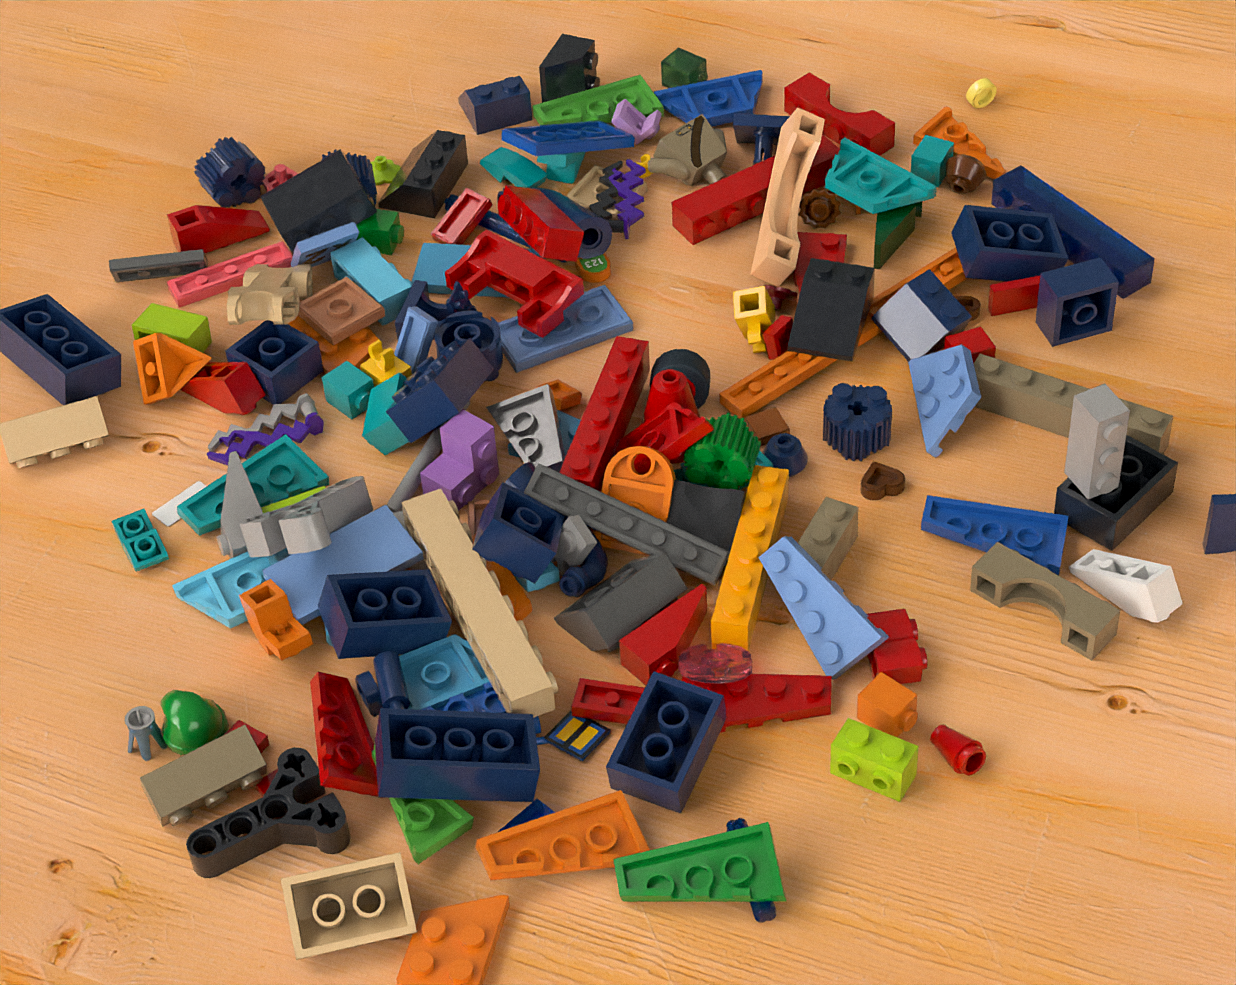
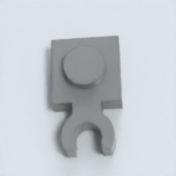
M580 515L569 516L562 525L557 553L551 560V562L557 561L559 576H563L570 567L581 565L597 544V541Z

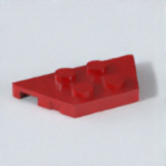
M672 402L620 439L615 455L629 447L647 446L660 451L669 461L679 458L685 449L710 433L714 428L704 417L701 416L699 418L693 411L687 408L684 409L678 403ZM639 454L634 460L635 470L640 474H646L651 468L650 458L645 454Z

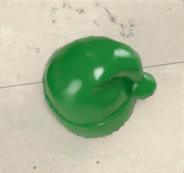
M172 690L166 693L161 700L160 705L165 714L162 726L163 739L167 746L177 754L186 755L223 736L229 730V723L224 710L213 700L201 697L194 692Z

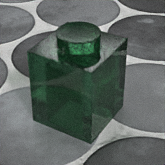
M678 47L661 61L662 86L673 88L707 81L706 59Z

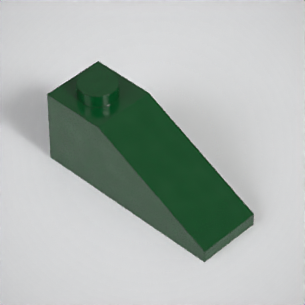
M922 201L877 213L874 245L875 269H880L914 231L915 217H922Z

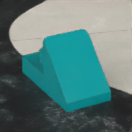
M586 152L537 156V162L547 164V179L572 184L576 180Z

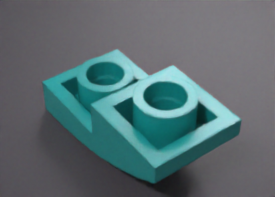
M503 147L481 159L479 163L500 183L508 179L516 187H538L545 182L548 176L544 170L526 157Z
M145 509L112 520L113 529L136 572L169 559L156 528H153Z

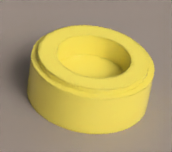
M980 79L968 89L966 99L974 108L985 107L994 99L997 88L989 79Z

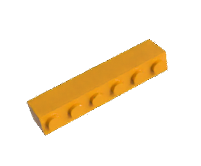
M754 466L711 619L712 650L748 655L769 576L758 557L778 541L789 499L788 469Z

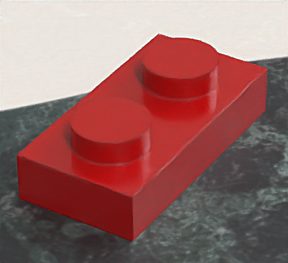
M580 678L571 705L572 716L627 724L645 687Z

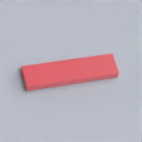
M284 241L169 280L167 281L168 289L180 308L226 292L231 287L243 286L245 271L256 264H269L268 266L272 268L291 267L290 263L293 255Z

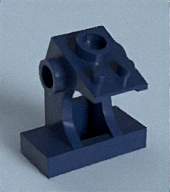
M415 280L395 320L397 340L399 339L408 307L417 306L438 321L437 326L439 325V328L446 323L445 318L453 313L470 310L477 311L468 298V291L463 290L460 283L456 281L454 290L450 298L447 299L446 304H438L429 298L428 283Z

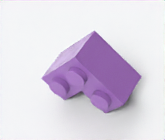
M464 409L440 428L443 453L420 472L423 494L442 489L447 500L455 502L458 511L464 505H467L468 501H472L487 485L492 484L499 475L494 426Z

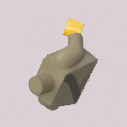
M703 114L661 138L654 153V158L644 154L641 156V163L635 162L646 169V173L639 176V178L649 177L653 173H662L679 179L688 186H693L704 178L712 184L728 177L720 169L727 154L724 133L720 129L712 128Z

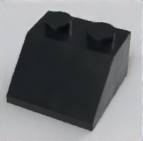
M562 34L539 66L542 103L600 86V78L597 77L596 70L599 57L598 53H595V40Z

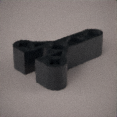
M294 747L281 753L277 762L278 772L262 798L190 834L186 846L193 869L198 876L203 878L217 877L282 844L318 847L321 852L326 854H337L347 848L350 843L347 818L334 793L332 792L312 803L305 804L326 794L325 787L320 786L319 768L307 750ZM279 816H284V817H282V818H280V819H274V818L279 817ZM212 851L209 854L202 855L205 852Z

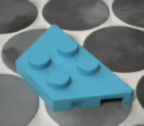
M285 548L272 556L249 557L247 551L172 585L177 598L231 629L248 621L239 595L266 581L263 576V569L292 554H288V550Z

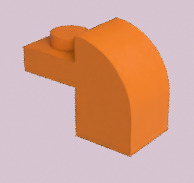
M271 579L239 595L250 627L269 656L275 654L283 661L313 645L310 632L294 618L286 593Z

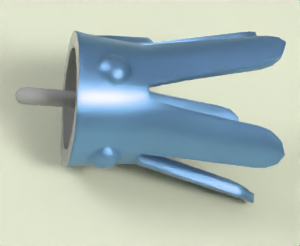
M138 706L126 714L125 724L129 729L128 753L132 752L134 737H136L142 758L145 761L150 760V734L162 749L167 748V744L161 734L162 731L155 723V715L151 708Z

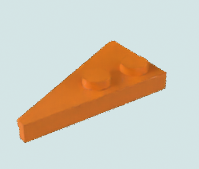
M945 106L913 136V144L916 146L920 144L925 135L954 142L953 156L958 154L972 156L982 162L987 177L1001 183L1007 178L1006 170L1002 167V163L997 158L991 159L986 154V146L974 133L968 130L964 122L958 123L952 117V109L948 106Z

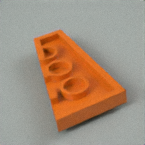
M622 790L476 840L475 845L490 880L614 868L613 859L650 850Z

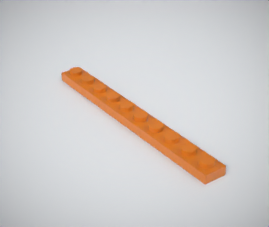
M956 247L873 298L857 348L882 332L871 318L907 282L929 269L948 290L967 279ZM787 351L719 393V403L734 415L736 414L739 419L742 417L745 419L746 416L756 412L838 359Z

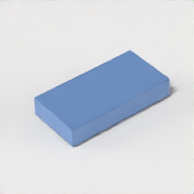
M417 306L408 307L394 352L396 357L411 366L412 374L417 372V366L427 359L438 324L435 318Z

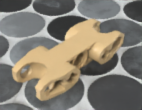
M256 264L248 268L244 273L243 287H231L228 290V323L230 325H241L253 320L273 321L274 325H285L295 320L299 313V300H305L312 296L313 280L311 265L299 264L289 268H272L268 266L269 264Z

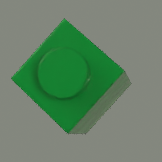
M376 209L377 213L356 225L359 230L356 240L363 237L372 247L375 246L381 254L392 255L397 244H401L404 237V227L400 225L399 212Z

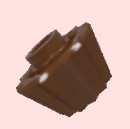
M814 187L812 191H807L804 194V198L799 204L801 210L798 215L804 219V224H811L814 229L819 226L826 229L828 224L835 223L836 217L841 214L839 210L841 202L836 199L835 193L823 187L819 189Z

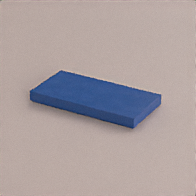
M599 120L504 128L501 140L534 156L630 148L634 147L635 137Z

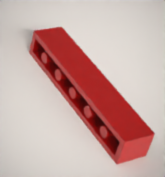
M823 134L807 175L802 195L807 191H812L814 187L819 188L825 185V178L829 169L832 168L835 154L838 155L840 148ZM775 156L672 201V226L692 245H695L763 214Z
M616 336L559 473L595 490H600L603 485L606 467L615 456V450L620 439L624 437L650 372L649 341Z

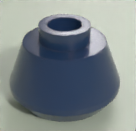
M787 433L773 436L762 452L773 463V468L788 469L789 477L800 473L808 462L807 453L800 440Z

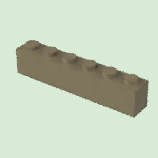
M979 354L974 362V368L981 398L975 407L1069 438L1074 395L1087 391L1089 388ZM1120 399L1130 410L1126 434L1164 454L1169 445L1173 415Z

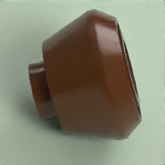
M955 155L949 158L946 163V181L950 185L951 190L958 194L974 191L987 176L982 162L969 155Z

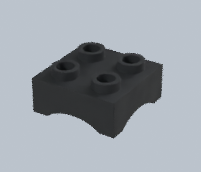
M674 480L667 523L730 552L745 501V493L741 490L711 488Z

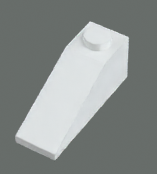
M1095 549L1069 566L1071 574L1133 617L1158 623L1167 619L1170 613L1183 604L1171 566Z

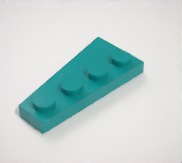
M286 434L242 463L260 507L329 485V476ZM227 473L177 506L178 515L199 536L221 527Z

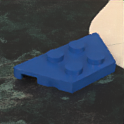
M762 70L737 74L654 91V94L666 111L685 123L703 114L711 127L732 123L734 113H755L763 82Z

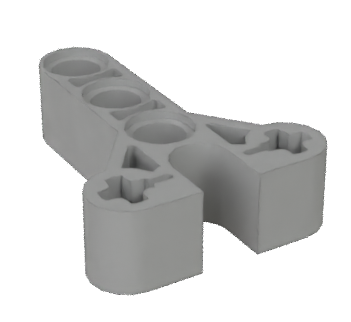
M356 476L339 481L295 504L248 517L240 521L239 525L249 557L272 556L287 548L288 554L307 553L329 546L332 543L330 533L372 512L373 506L364 477Z

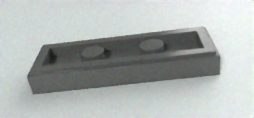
M203 249L109 260L110 272L115 282L186 275L208 267V261Z

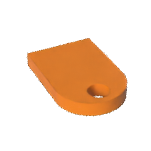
M647 446L629 447L618 452L608 463L601 492L667 523L674 480H676L675 472L670 461L660 451ZM639 454H645L651 460V468L646 474H640L634 468V460ZM595 530L594 535L603 547L647 555Z

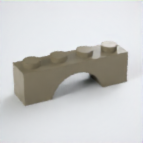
M997 542L972 566L971 592L999 608L1016 602H1030L1046 607L1061 622L1063 628L1061 643L1091 661L1117 635L1120 616L1119 609L1109 602L1101 600L1083 590L1077 584L1071 583L1051 572L1048 568L1040 566L1024 557L1016 550Z

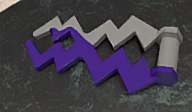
M306 393L298 397L296 404H274L270 416L259 413L250 428L246 429L231 424L227 433L218 430L208 445L209 452H207V456L210 460L228 466L229 454L231 452L237 451L239 456L247 459L253 446L260 444L267 447L285 434L292 441L301 444L309 433L313 435L323 433L324 421L315 408L314 400ZM298 413L305 416V424L295 420ZM283 415L295 420L293 428L279 423ZM263 426L275 429L273 434L262 433ZM236 437L243 439L241 444L233 442ZM222 442L229 447L225 454L213 452Z

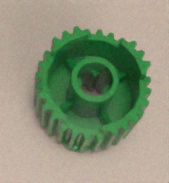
M727 412L726 415L723 414L718 419L711 417L708 420L706 418L714 430L686 449L684 455V466H687L685 475L693 483H706L708 487L714 486L719 489L739 490V487L748 483L752 477L761 441H758L757 436H753V431H748L749 427H746L747 423L744 421V418L739 419L736 414L731 416Z

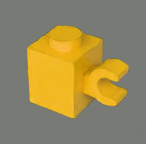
M765 286L734 291V319L744 338L748 339V344L753 345V353L767 351L763 332L776 321L775 305Z
M379 339L368 346L371 358L360 365L361 371L373 379L374 387L399 372L406 378L412 375L411 366L396 357L391 347L383 349L382 342Z

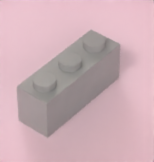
M1106 384L1074 395L1064 473L1088 500L1118 488L1130 410Z

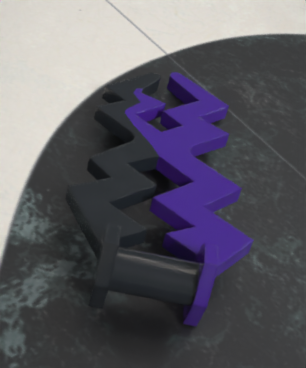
M627 159L626 166L631 171L625 174L618 171L623 167L622 161L602 169L604 176L599 177V182L609 189L596 195V199L599 202L589 205L591 212L609 222L612 233H624L625 239H629L630 226L644 217V212L635 208V206L644 202V197L633 192L631 189L644 184V179L639 178V176L646 173L645 168ZM621 177H622V180H624V181L621 182V183H619L618 181H616L617 179H619V178H621ZM619 195L625 200L616 203V200L613 199V197ZM615 206V209L622 212L617 214L620 220H609L612 218V214L607 212L606 209Z

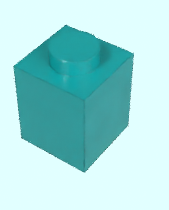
M925 135L911 156V173L939 187L946 177V163L949 158L953 157L954 142Z
M345 361L322 377L326 402L351 420L367 410L370 391L374 388L373 379L350 362Z

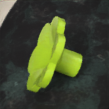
M377 156L375 161L370 162L373 167L376 185L390 184L401 168L399 165L394 164L392 160L386 159L385 156Z

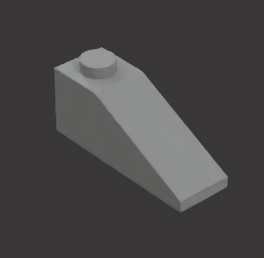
M237 451L229 454L221 514V535L217 536V542L222 555H229L230 559L247 552L239 522L248 517L263 514Z

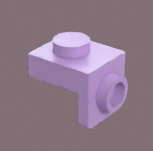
M624 99L617 104L611 123L616 128L635 137L634 143L637 145L645 138L649 140L657 134L660 129L659 122L662 113L656 110L648 117H645L629 101Z

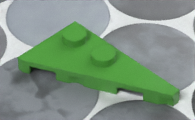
M374 743V750L372 751V758H373L374 763H375V765H376V751H375V743ZM389 798L412 857L417 864H420L472 829L474 817L453 800Z

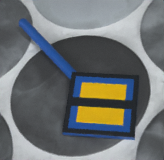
M570 711L546 736L536 737L537 745L551 744L583 761L611 733V730L592 719L572 716V711Z

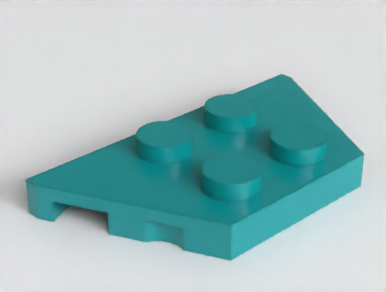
M845 137L840 142L838 155L835 154L832 168L829 169L825 178L826 189L872 214L936 197L937 186Z

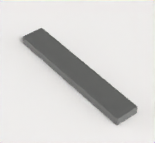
M538 463L524 491V494L566 517L580 515L587 527L649 556L665 552L675 568L713 586L717 585L728 562L729 551Z

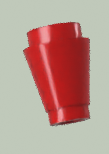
M944 724L939 725L930 736L931 743L935 745L936 749L956 773L970 776L982 768L986 760V752L979 741Z

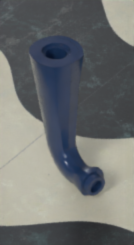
M527 187L539 189L584 231L578 257L589 259L602 255L607 251L612 239V229L608 221L557 191L546 188ZM503 188V191H499V192H498V195H497V203H498L499 197H500L501 195H503L504 188Z
M532 462L523 464L512 473L505 483L524 493L536 467ZM564 516L563 524H564V522L567 520L568 517ZM591 530L590 532L597 541V544L581 563V567H570L560 579V589L567 596L580 597L586 590L602 581L606 575L608 566L607 555L600 541Z

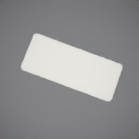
M200 481L196 482L155 510L152 515L166 526H171L181 519L177 513V506L205 488L206 485Z

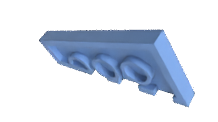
M782 537L758 557L826 676H832V679H837L889 638L881 628H876L867 619L868 615L843 594L844 590L821 571L822 567L792 537Z

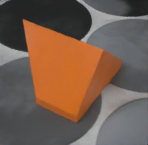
M154 333L134 340L133 345L144 405L172 397L213 357L162 333Z

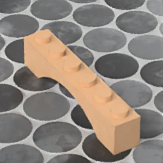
M798 107L781 127L750 274L778 287L796 268L800 247L797 234L799 204L807 175L821 142L825 119Z

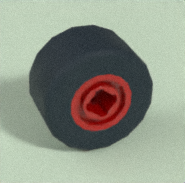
M673 349L664 352L656 359L651 370L650 388L653 378L657 373L667 369L677 370L686 376L697 409L705 404L710 389V368L706 360L698 353L687 349Z

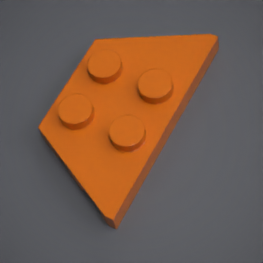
M299 316L288 323V325L319 342L324 370L322 373L324 375L345 361L350 362L361 370L360 365L371 358L368 346L378 340V337L367 326L339 343L332 345Z
M498 895L421 911L416 924L417 933H414L411 937L396 978L397 985H483L510 906L509 896Z

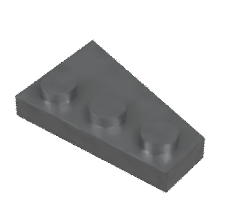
M548 384L486 407L524 463L532 462L535 467L539 463L557 472L560 471L565 459V452L554 395Z

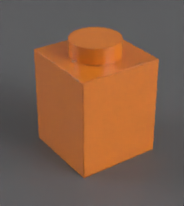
M880 672L858 694L857 719L870 727L898 737L903 731H909L917 721L918 694Z

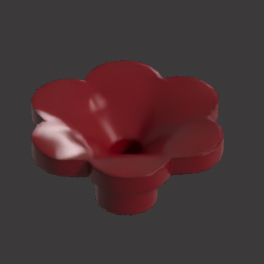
M763 285L775 305V311H781L782 300L797 298L798 296L797 292L791 291L788 288Z

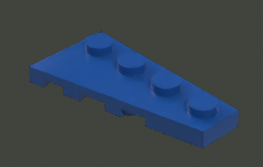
M927 495L921 530L987 552L993 545L999 542L1010 549L1018 551L1024 557L1040 566L1048 568L1059 576L1069 516Z

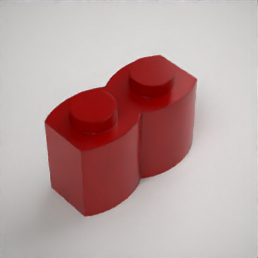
M905 608L868 613L867 619L876 628H881L889 636L887 640L867 655L873 679L882 672L900 684L921 682L922 671L927 669L928 660L925 648L919 647L917 643L918 627L916 620L909 619Z

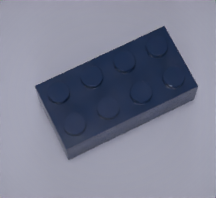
M45 294L0 309V352L63 406L121 387V353L50 295Z
M380 708L375 737L378 797L509 802L534 801L540 774V763L533 714Z

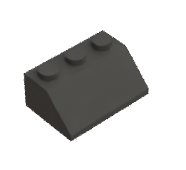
M663 552L631 560L554 617V620L560 627L591 651L607 649L608 652H611L620 647V639L651 619V616L660 610L661 612L678 600L677 596L688 588L667 554Z

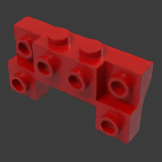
M488 230L478 235L467 253L445 271L446 286L454 290L455 282H459L463 290L468 291L469 299H472L488 286L522 304L523 306L517 310L518 325L541 338H544L564 321L563 311L584 294L582 278Z

